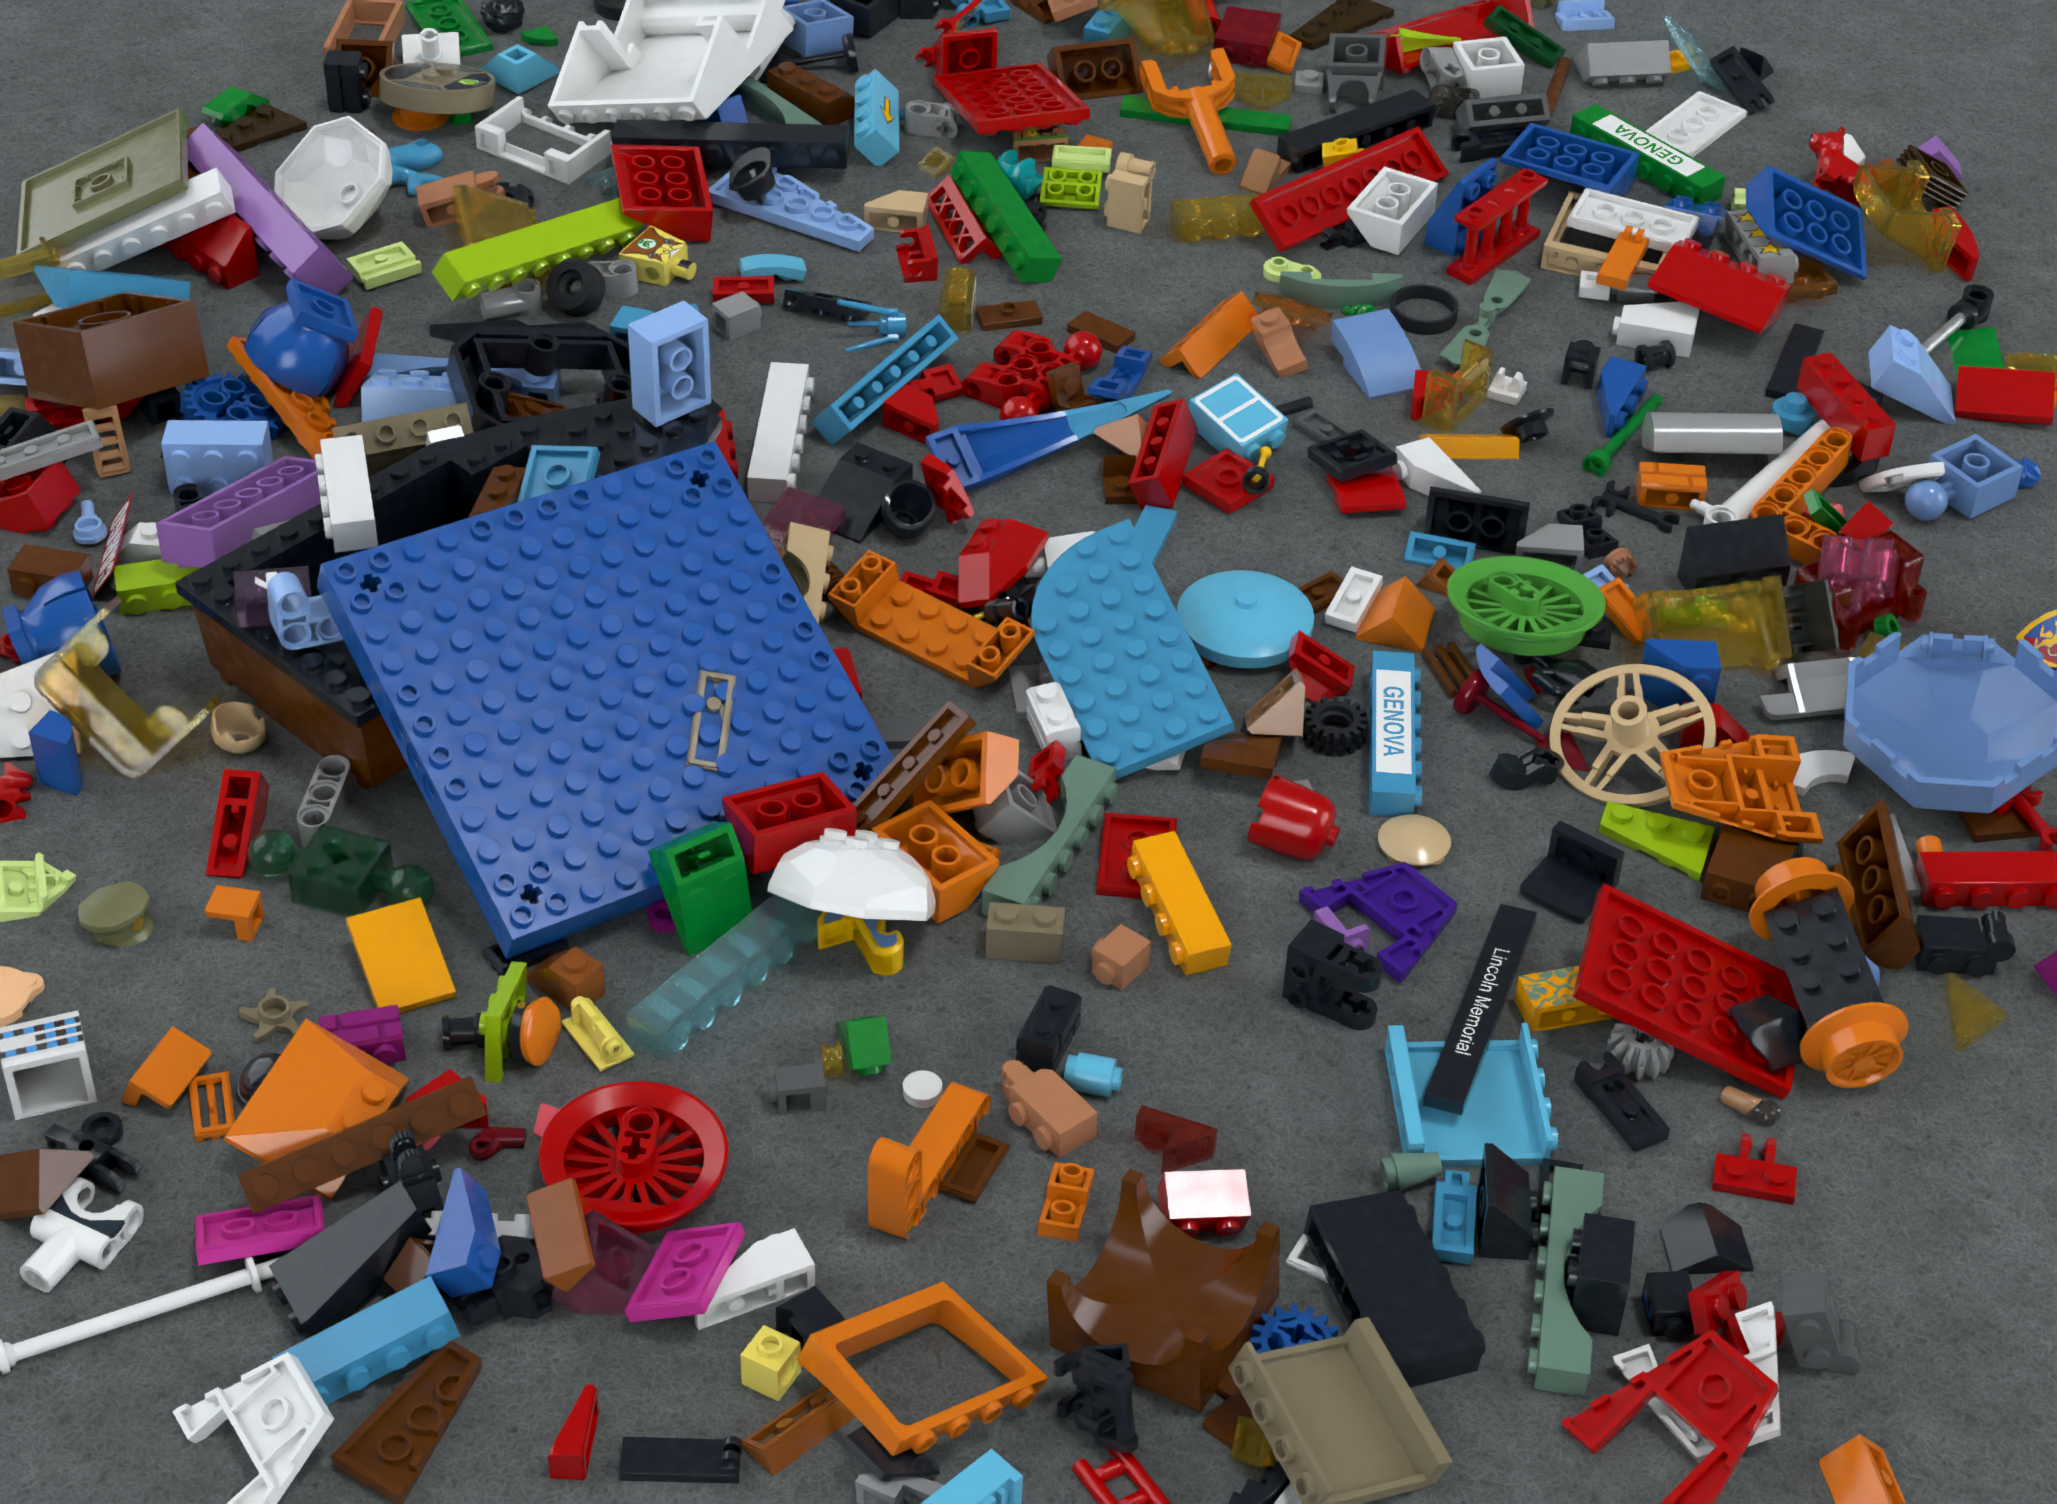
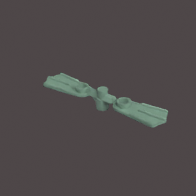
M1497 269L1484 295L1483 302L1479 305L1477 322L1475 325L1465 326L1444 348L1439 358L1448 361L1454 368L1465 366L1475 369L1489 339L1490 333L1488 330L1492 328L1497 313L1509 308L1531 284L1532 279L1524 276L1517 270Z

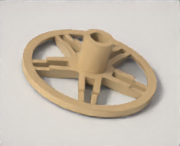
M1646 664L1620 665L1604 669L1587 677L1566 694L1557 707L1552 719L1550 748L1564 760L1565 765L1560 772L1561 776L1580 793L1603 804L1610 801L1634 808H1643L1670 800L1667 786L1652 792L1633 795L1615 794L1603 790L1632 755H1636L1665 781L1662 767L1648 756L1653 751L1658 757L1662 751H1668L1658 738L1703 720L1705 736L1702 747L1703 749L1711 748L1716 745V724L1713 711L1706 697L1687 678L1659 666ZM1626 675H1633L1635 696L1626 695ZM1639 675L1653 676L1669 681L1684 690L1694 702L1681 706L1674 704L1647 712ZM1618 677L1617 700L1611 706V715L1583 712L1582 714L1568 712L1574 702L1587 690L1603 681ZM1697 711H1700V712L1697 713V714H1694V715H1692V716H1689V717L1685 718V716H1688V715L1693 714V713H1695V712H1697ZM1672 721V722L1667 723V724L1662 725V726L1659 725V724H1662V723H1666V722ZM1563 722L1570 723V724H1575V725H1580V726L1575 727V726L1563 724ZM1588 727L1602 728V729H1604V731L1596 730V729H1592V728H1588ZM1561 731L1607 742L1592 764L1593 768L1585 781L1571 769L1564 757L1561 748ZM1613 755L1618 756L1619 758L1606 772V776L1597 787H1593Z

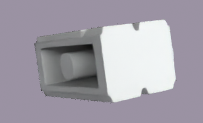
M1052 682L1027 689L1025 691L1027 719L1041 749L1057 740L1066 748L1064 760L1074 758L1076 754L1082 756L1081 728L1074 717V713L1060 683Z

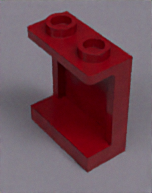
M1228 6L1214 37L1213 49L1224 48L1229 62L1267 68V58L1277 32L1281 29L1282 14Z

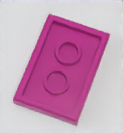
M321 1195L286 1200L255 1214L252 1213L249 1206L197 1215L195 1217L198 1266L297 1248L325 1230Z
M741 1222L667 1231L624 1310L629 1322L705 1314L746 1234Z

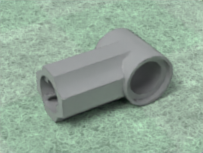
M525 277L519 283L512 284V287L480 293L478 296L484 320L513 314L532 316L539 313L542 309L540 282L534 278Z

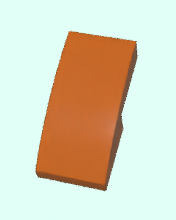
M1054 1163L1047 1184L1046 1200L1038 1221L1037 1235L1078 1242L1095 1169L1081 1167L1075 1163Z

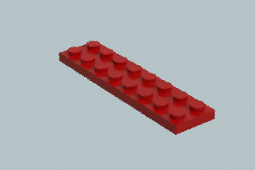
M1418 126L1254 197L1248 204L1279 253H1282L1322 235V230L1326 227H1335L1346 220H1350L1347 208L1383 167L1433 182L1445 179L1449 172Z

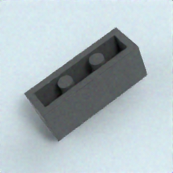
M1546 93L1467 99L1455 111L1458 131L1471 129L1474 133L1521 126L1527 128L1530 123L1546 126L1551 120Z

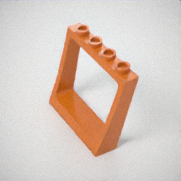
M944 1281L810 1334L797 1358L799 1364L826 1386L892 1456L911 1448L915 1454H920L933 1446L937 1441V1437L945 1433L949 1439L957 1438L967 1431L972 1421L980 1419L983 1424L991 1423L1003 1413L1005 1407L1011 1404L1016 1410L1023 1409L1036 1398L1037 1393L1041 1391L1049 1378ZM928 1324H938L966 1343L1011 1380L1009 1383L914 1424L904 1425L895 1418L845 1358Z

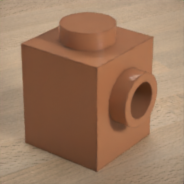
M1120 924L1107 937L1099 939L1093 946L1091 951V973L1102 984H1111L1122 991L1150 965L1151 941Z

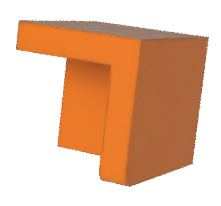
M216 885L205 907V914L211 918L234 921L237 940L252 942L265 916L261 891Z

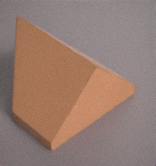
M1136 414L1096 427L1093 433L1122 453L1136 455L1137 459L1148 422Z

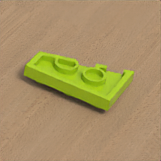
M1607 801L1598 832L1636 851L1641 850L1659 859L1658 862L1668 867L1673 866L1687 873L1688 877L1700 882L1715 827Z
M511 962L506 974L499 977L497 992L490 995L487 1012L482 1011L480 1015L479 1034L485 1035V1082L501 1083L504 1074L502 1057L508 1058L511 1050L509 1029L512 1013L517 1001L525 1002L527 995V963Z

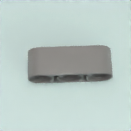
M330 755L320 760L298 810L297 823L300 842L307 850L320 851L331 846L353 794L354 786L351 764L344 756Z

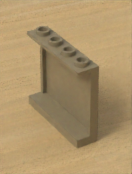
M467 402L332 428L334 438L362 435L368 477L426 447L427 432L459 425L464 435L473 433Z
M1369 1317L1356 1319L1342 1336L1258 1354L1252 1343L1246 1342L1228 1366L1235 1385L1241 1391L1252 1411L1254 1420L1262 1429L1275 1458L1280 1462L1293 1486L1296 1496L1301 1500L1302 1504H1362L1422 1489L1436 1483L1453 1462Z

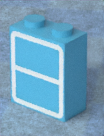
M1237 373L1190 399L1188 409L1198 428L1197 433L1218 452L1228 448L1246 460L1254 462L1260 456L1259 450L1261 447L1267 446L1275 449L1285 440L1289 419Z

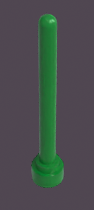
M1653 394L1602 449L1590 451L1582 461L1583 470L1588 473L1594 470L1598 472L1595 474L1596 476L1602 477L1611 467V457L1643 424L1646 413L1654 412L1662 404V396L1660 394Z

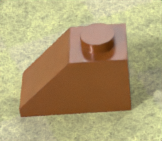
M576 946L550 955L527 973L528 983L569 1010L572 1008V1000L578 996L589 998L595 1003L605 995L603 964Z

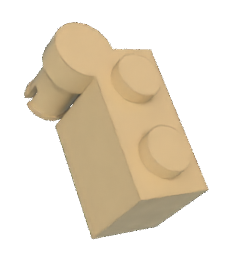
M1125 152L1119 154L1115 170L1112 174H1108L1105 182V191H1108V199L1104 206L1107 226L1139 234L1142 232L1150 219L1152 181L1149 180H1152L1154 177L1156 162L1134 158V154Z

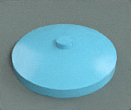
M1233 570L1208 575L1190 585L1181 595L1177 605V613L1198 654L1212 662L1229 667L1264 668L1284 663L1289 660L1291 638L1299 630L1310 638L1313 633L1314 612L1308 598L1291 583L1262 572Z

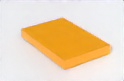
M421 897L346 918V925L376 1008L398 1004L399 1013H403L456 997L455 987Z

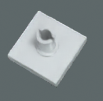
M426 28L420 34L402 35L403 64L436 62L461 65L458 32L438 33L433 28Z

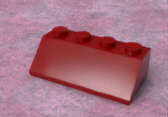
M233 214L159 245V247L165 246L171 250L177 259L186 260L196 272L202 271L208 275L214 284H221L228 290L259 276L252 227Z

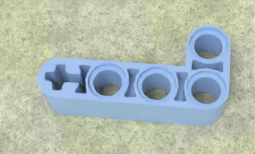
M290 572L278 573L269 580L267 584L269 616L282 646L286 649L298 650L343 640L321 595L308 598L298 577Z

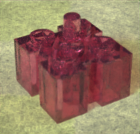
M1824 535L1818 574L1821 580H1828L1832 597L1848 599L1846 610L1848 613L1859 614L1863 594H1865L1864 598L1866 600L1883 602L1885 598H1895L1900 559L1898 552H1896L1894 540L1874 538L1856 540L1848 536Z

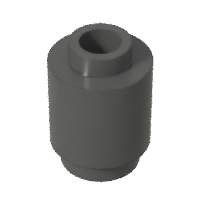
M1635 273L1625 291L1612 288L1611 295L1617 296L1616 302L1645 304L1653 303L1655 290L1646 287L1650 280L1649 275Z

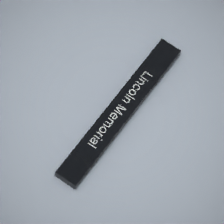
M1500 904L1424 1095L1423 1106L1458 1115L1463 1114L1532 934L1537 912Z

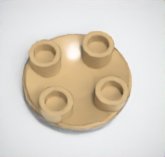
M1415 814L1396 816L1386 821L1378 832V844L1387 855V860L1393 864L1406 862L1410 866L1439 865L1443 863L1451 848V838L1448 831L1440 823L1426 816Z

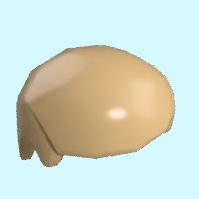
M232 701L222 703L213 709L210 724L211 735L214 742L223 750L234 754L255 751L266 740L265 718L261 717L259 719L256 716L252 704Z

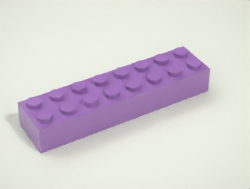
M202 123L188 137V167L195 174L198 172L203 174L217 167L232 188L236 211L233 215L252 227L253 236L257 235L254 240L267 252L269 250L272 251L269 256L281 268L287 267L283 272L290 279H296L337 295L354 278L348 269L247 161L208 126Z

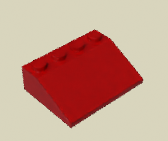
M611 145L610 150L623 215L647 226H653L682 241L710 242L713 207L699 147Z
M1685 238L1684 241L1679 240L1673 244L1646 286L1758 334L1764 332L1777 321L1792 288V285L1785 283L1786 278L1778 274L1769 273V275L1758 272V267L1751 263L1741 261L1739 264L1731 261L1728 254L1719 250L1710 252L1702 249L1701 243L1689 238Z

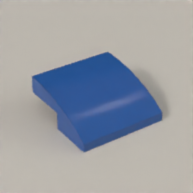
M1480 643L1476 647V656L1480 670L1487 683L1529 726L1537 730L1544 720L1527 704L1535 694L1497 656Z

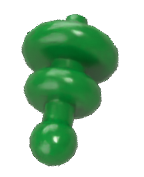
M1368 303L1363 305L1355 304L1353 307L1350 305L1342 307V314L1349 315V317L1375 311L1374 307Z

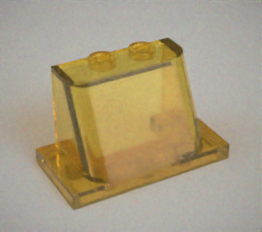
M1097 0L1100 11H1116L1151 52H1166L1167 55L1183 52L1184 55H1188L1214 43L1215 33L1204 0Z
M1909 160L1906 167L1860 165L1854 180V195L1875 230L1924 260L1931 273H1942L1962 224L1951 208H1940L1939 212H1927L1922 205L1921 198L1930 175L1920 160Z

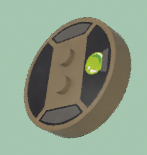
M436 62L397 64L386 67L379 72V98L390 106L422 113L463 114L486 110L495 104V77L484 70L458 64Z

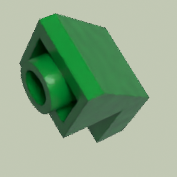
M230 86L204 105L201 112L212 116V123L226 127L237 118L243 117L246 110L253 111L255 107L260 105H269L270 100Z

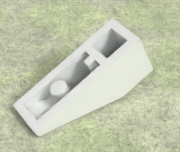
M1430 437L1396 447L1397 464L1392 466V470L1397 479H1402L1411 489L1429 496L1430 486L1481 494V490Z
M795 1228L780 1234H772L763 1240L755 1242L729 1266L706 1313L694 1315L695 1325L698 1330L800 1294L815 1286V1263Z

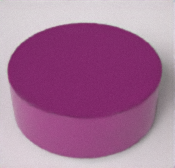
M665 899L656 901L648 907L646 914L647 923L650 928L664 933L677 930Z

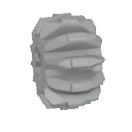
M1623 1022V1024H1615L1611 1031L1610 1039H1608L1606 1050L1613 1053L1624 1066V1075L1635 1072L1636 1079L1639 1082L1644 1073L1652 1080H1655L1659 1072L1666 1073L1670 1067L1675 1047Z

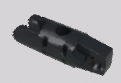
M53 1124L44 1134L49 1149L90 1151L94 1158L81 1173L118 1193L126 1186L124 1180L111 1170L117 1167L124 1172L136 1176L143 1168V1164L137 1159L81 1130L73 1132Z

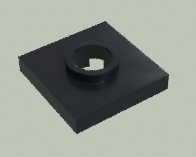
M1363 429L1307 447L1308 458L1341 483L1397 464V453Z

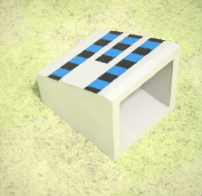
M78 1010L0 1028L1 1064L15 1120L97 1102Z

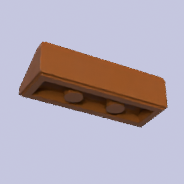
M572 1178L535 1190L526 1196L543 1278L548 1283L565 1292L571 1290L595 1266L576 1180Z
M822 1384L744 1439L742 1447L774 1476L856 1416L833 1393L826 1397L830 1390ZM809 1406L812 1407L811 1409H809L808 1411H806L804 1414H802L801 1416H799L797 1419H795V1420L793 1421L792 1418H794L795 1416H797L799 1413H801L802 1411H804V1410H805L806 1408H808ZM778 1429V1432L775 1433L773 1436H771L770 1438H768V1439H767L766 1441H764L763 1443H759L761 1440H763V1439L766 1438L768 1435H770L771 1433H773L775 1430Z

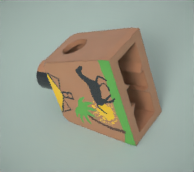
M1060 123L1053 124V127L1047 129L1033 126L1025 127V130L1022 132H1013V150L1018 153V163L1026 158H1032L1035 162L1052 161L1054 145H1068V135Z

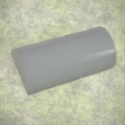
M1647 412L1642 426L1641 446L1645 450L1659 453L1781 454L1783 453V430L1778 414Z

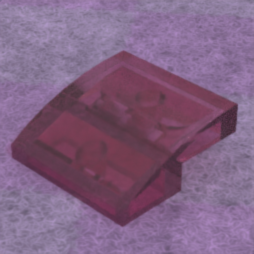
M788 486L776 501L762 525L775 548L781 551L782 540L790 522L830 531L831 535L846 518V507Z

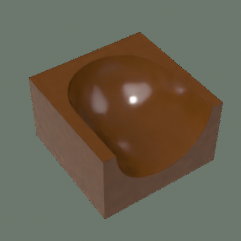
M123 291L12 322L30 398L99 410L210 376L194 300Z

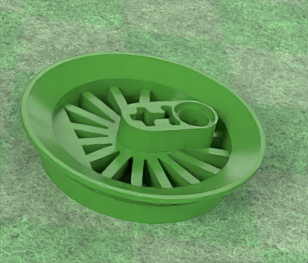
M1496 556L1478 559L1456 569L1451 574L1447 583V596L1453 607L1458 611L1459 623L1463 630L1485 646L1516 655L1547 656L1559 654L1576 647L1583 640L1586 631L1594 627L1602 619L1606 608L1604 595L1590 579L1566 566L1531 557Z

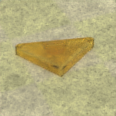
M1951 973L1947 977L1946 985L1950 1002L1951 1023L1956 1042L1955 1050L1961 1053L2003 1023L2008 1013Z

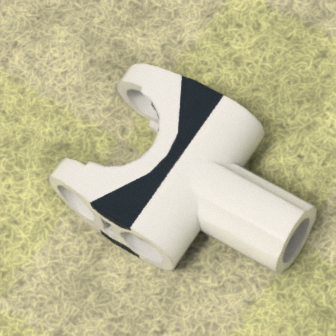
M81 1177L75 1178L45 1214L34 1216L30 1226V1234L33 1238L43 1242V1244L20 1267V1274L23 1280L30 1286L46 1293L50 1292L79 1260L104 1270L125 1248L142 1224L144 1216L142 1205L127 1200L121 1205L117 1204L105 1212L92 1213L85 1211L84 1209L94 1198L95 1186Z

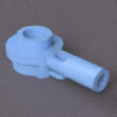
M84 500L80 504L81 517L78 518L74 525L73 537L80 544H96L107 536L108 530L106 525L102 523V520L95 515L94 503L91 500Z

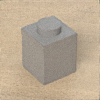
M743 291L712 303L713 327L729 341L761 329V307L757 301L750 298Z

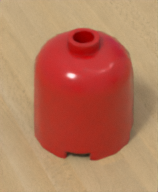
M1274 774V777L1270 778L1258 804V807L1263 808L1264 811L1258 823L1251 822L1247 841L1304 861L1319 856L1325 846L1332 848L1340 831V827L1334 825L1337 813L1333 802L1316 791Z

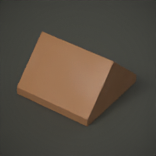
M1297 668L1290 672L1244 714L1246 727L1251 734L1303 736L1305 684L1301 672Z

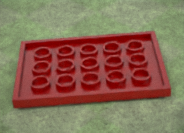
M1041 62L933 75V86L953 105L974 130L983 136H992L1001 130L1022 132L1025 130V127L1033 126L1047 129L1053 127V124L1056 123L1077 125L1081 123V120L1090 119V108Z
M1604 883L1596 895L1572 997L1776 1097L1784 1099L1791 1091L1795 1065L1771 1072L1767 1067L1769 1062L1751 1045L1739 1029L1734 1017H1729L1727 1011L1731 1006L1764 995H1769L1799 1010L1785 972Z

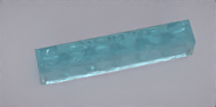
M773 894L626 1013L628 1037L662 1059L673 1050L675 1052L682 1050L691 1035L700 1028L702 1030L707 1029L719 1012L725 1007H734L740 1000L742 993L752 985L759 986L765 980L770 970L778 964H786L790 960L793 951L803 943L810 944L816 938L818 910L807 908Z

